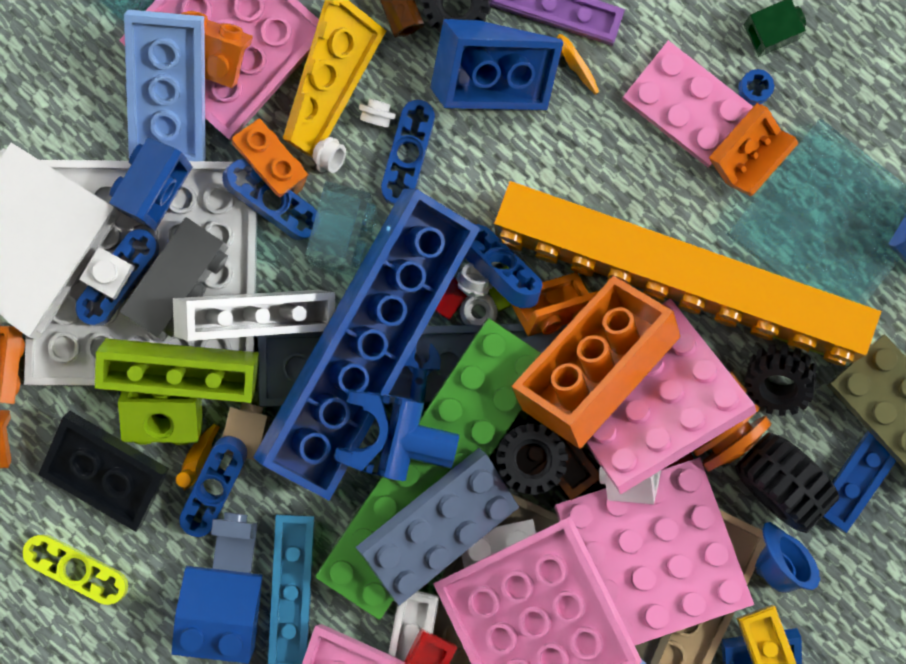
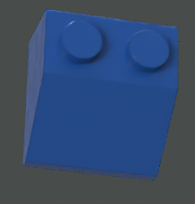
M148 137L143 145L138 144L129 158L131 166L124 178L122 176L118 177L112 185L109 196L112 198L109 204L123 214L156 231L193 166L178 149Z
M186 566L175 614L171 655L249 664L256 645L263 575Z

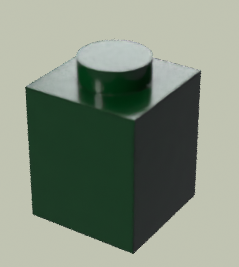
M783 0L750 14L743 24L758 57L798 41L806 32L805 15L799 6L794 5L792 0Z

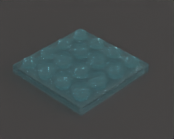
M820 118L726 235L775 274L864 305L900 260L898 254L889 246V242L906 215V185Z

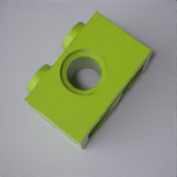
M121 391L118 400L120 434L123 442H134L139 445H147L152 442L173 443L175 445L198 443L203 426L201 398ZM155 414H162L167 418H160Z

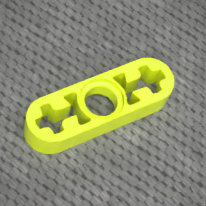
M50 535L33 536L23 547V558L29 567L98 603L111 605L121 601L127 594L128 581L123 573ZM46 542L48 544L47 551L50 554L60 556L61 550L66 552L59 560L56 571L52 570V567L57 562L48 558L41 559L39 562L36 560L37 553L33 551L34 546H41ZM73 558L82 560L86 566V573L79 581L70 579L66 574V565ZM95 567L100 569V572L95 577L103 581L110 580L112 577L116 579L114 586L119 589L117 594L111 593L107 597L104 596L105 588L95 582L91 583L90 589L85 587L92 579Z

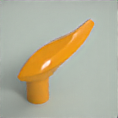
M558 34L557 38L563 41L560 58L564 56L569 68L578 75L590 91L595 95L598 94L599 90L591 71L570 40L564 35Z
M213 424L200 436L198 443H194L187 453L181 472L176 476L177 485L183 487L184 491L197 481L211 452L212 443L220 428L219 426Z

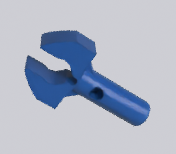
M431 343L429 360L423 364V368H419V363L415 360L417 344L404 365L412 373L410 399L422 403L425 402L427 376L433 370L440 371L441 357Z

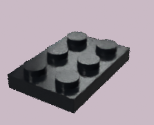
M69 411L62 417L38 475L137 532L143 525L169 468L74 412Z

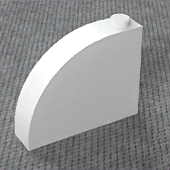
M10 143L7 149L0 150V315L23 334L39 340L86 269L97 248L101 246L118 220L121 212L13 143Z

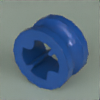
M751 70L745 74L739 83V95L751 105L755 106L756 103L762 104L773 93L774 80L765 70ZM754 79L761 81L759 85H765V89L760 92L759 96L753 95L752 92L754 90L749 91L747 88Z

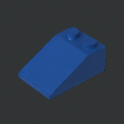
M443 19L430 88L444 108L547 110L563 41L559 38L479 20Z

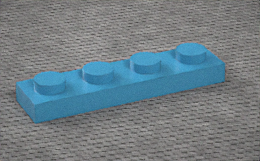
M276 515L268 664H302L308 648L315 516Z

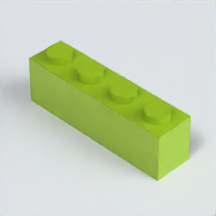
M105 338L96 351L95 389L251 403L256 391L259 353Z

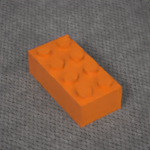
M613 275L511 386L521 409L581 449L681 337L674 311Z

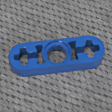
M423 100L408 102L401 112L381 184L382 195L385 201L393 206L398 198L393 197V192L388 186L389 184L395 185L398 180L399 171H392L394 165L403 171H415L413 176H410L408 173L405 174L404 187L406 189H416L435 122L433 108ZM417 109L423 110L424 117L428 119L427 122L419 124L417 136H424L423 141L412 135H402L404 130L409 134L411 133L412 119L408 115L415 114ZM404 144H413L419 150L418 158L412 163H404L397 156L398 149Z
M245 159L236 160L224 170L222 181L226 190L291 238L304 240L312 237L319 231L321 218L318 211L291 190L280 197L281 205L278 210L268 209L263 203V194L266 190L271 189ZM241 170H245L247 172L245 179L255 186L261 181L264 185L258 188L252 197L250 192L255 188L248 183H244L241 186L235 183L237 176L233 172L238 173ZM291 203L294 207L289 212L296 217L305 214L308 217L305 223L309 228L299 230L296 218L288 215L282 219L280 215L288 210Z
M475 224L480 230L464 258L469 263H472L473 267L485 279H488L489 283L509 303L519 308L535 306L538 303L543 286L541 279L507 245L503 244L489 228ZM500 262L509 268L505 270L498 269L492 266L491 263Z
M136 229L124 237L112 253L119 258L125 255L130 260L136 251L132 246L135 240L143 242L145 239H148L146 243L147 248L150 249L148 254L139 253L132 262L139 265L136 271L133 269L116 300L111 301L108 297L104 298L100 304V308L103 310L100 317L95 314L90 318L88 317L90 310L86 307L89 301L96 303L103 296L101 292L96 291L97 289L88 285L76 302V313L81 321L91 326H102L110 321L158 257L159 243L151 233L146 230Z
M225 436L220 438L212 448L180 514V526L187 534L194 537H202L211 531L213 519L218 518L247 459V448L240 439L233 436ZM226 450H231L234 454L226 470L218 468ZM207 479L219 481L223 486V493L219 495L208 493L204 488L203 482ZM202 503L208 506L203 515L202 521L198 523L194 521V518Z

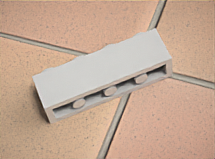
M305 290L173 298L174 337L193 341L324 331L335 312V292Z

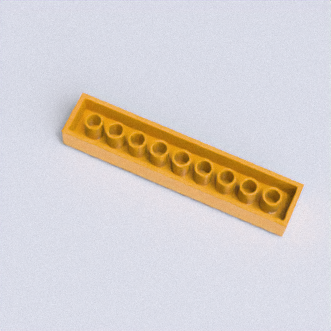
M512 181L509 182L494 222L496 236L512 250L521 251L522 247L536 251L535 256L543 261L557 264L559 259L572 264L571 270L579 274L591 277L593 272L607 276L606 282L614 275L629 285L643 289L644 294L656 301L664 302L665 297L679 302L678 308L686 312L699 315L702 310L714 314V320L720 324L729 327H736L737 323L752 328L750 333L757 337L772 340L773 336L787 340V345L793 350L797 347L803 353H809L810 349L824 353V360L840 366H845L846 362L853 363L867 355L882 312Z

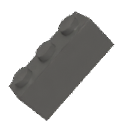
M185 217L122 307L120 313L163 341L168 335L174 337L173 298L202 297L207 289L203 284L211 273L217 274L225 265L228 259V255L225 252L229 247L204 228Z

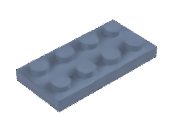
M478 448L362 541L356 548L391 598L400 606L516 511L519 506L487 454Z

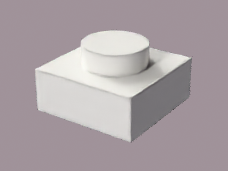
M98 247L79 280L116 300L135 267Z

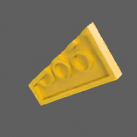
M349 0L324 1L282 138L311 158H313V150L317 143L329 137L386 33L383 27Z

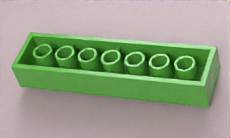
M486 318L421 415L419 425L460 434L452 469L478 448L490 457L521 411V406L511 386L541 354L490 318ZM411 460L406 481H398L380 476L318 569L315 578L380 620L393 602V599L361 556L356 546L452 469Z

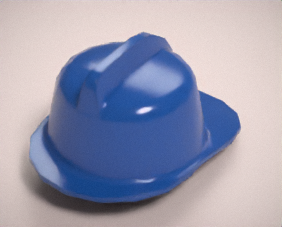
M771 522L764 523L762 530L766 546L759 554L755 564L757 574L764 578L773 589L782 593H789L800 588L806 590L817 588L820 582L819 569L809 550L800 541L786 534Z

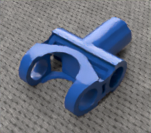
M349 391L347 402L362 406L363 410L370 412L376 418L379 425V436L372 445L365 448H355L354 450L336 448L335 460L357 470L398 481H406L411 460L452 469L460 434L419 425L424 403L389 394ZM390 397H395L390 420H388L384 403L389 404ZM382 450L378 471L373 472L374 464L369 462Z

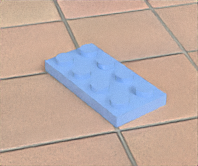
M127 10L124 14L129 158L138 144L143 145L149 137L178 149L185 155L188 161H205L204 16Z

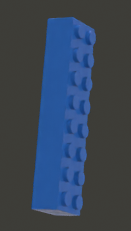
M418 189L402 190L254 454L253 458L256 461L330 501L348 468L347 465L334 459L336 448L350 450L359 448L375 419L370 412L363 410L362 406L347 402L349 391L389 394L480 230L478 226Z

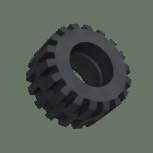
M770 432L766 433L735 465L740 480L749 491L774 515L797 531L808 533L839 500L836 487L822 469L798 447L779 435Z

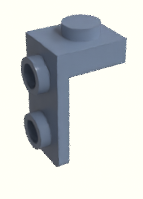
M225 512L224 519H213L211 535H216L217 538L212 569L251 573L258 523L247 522L248 515L231 512Z

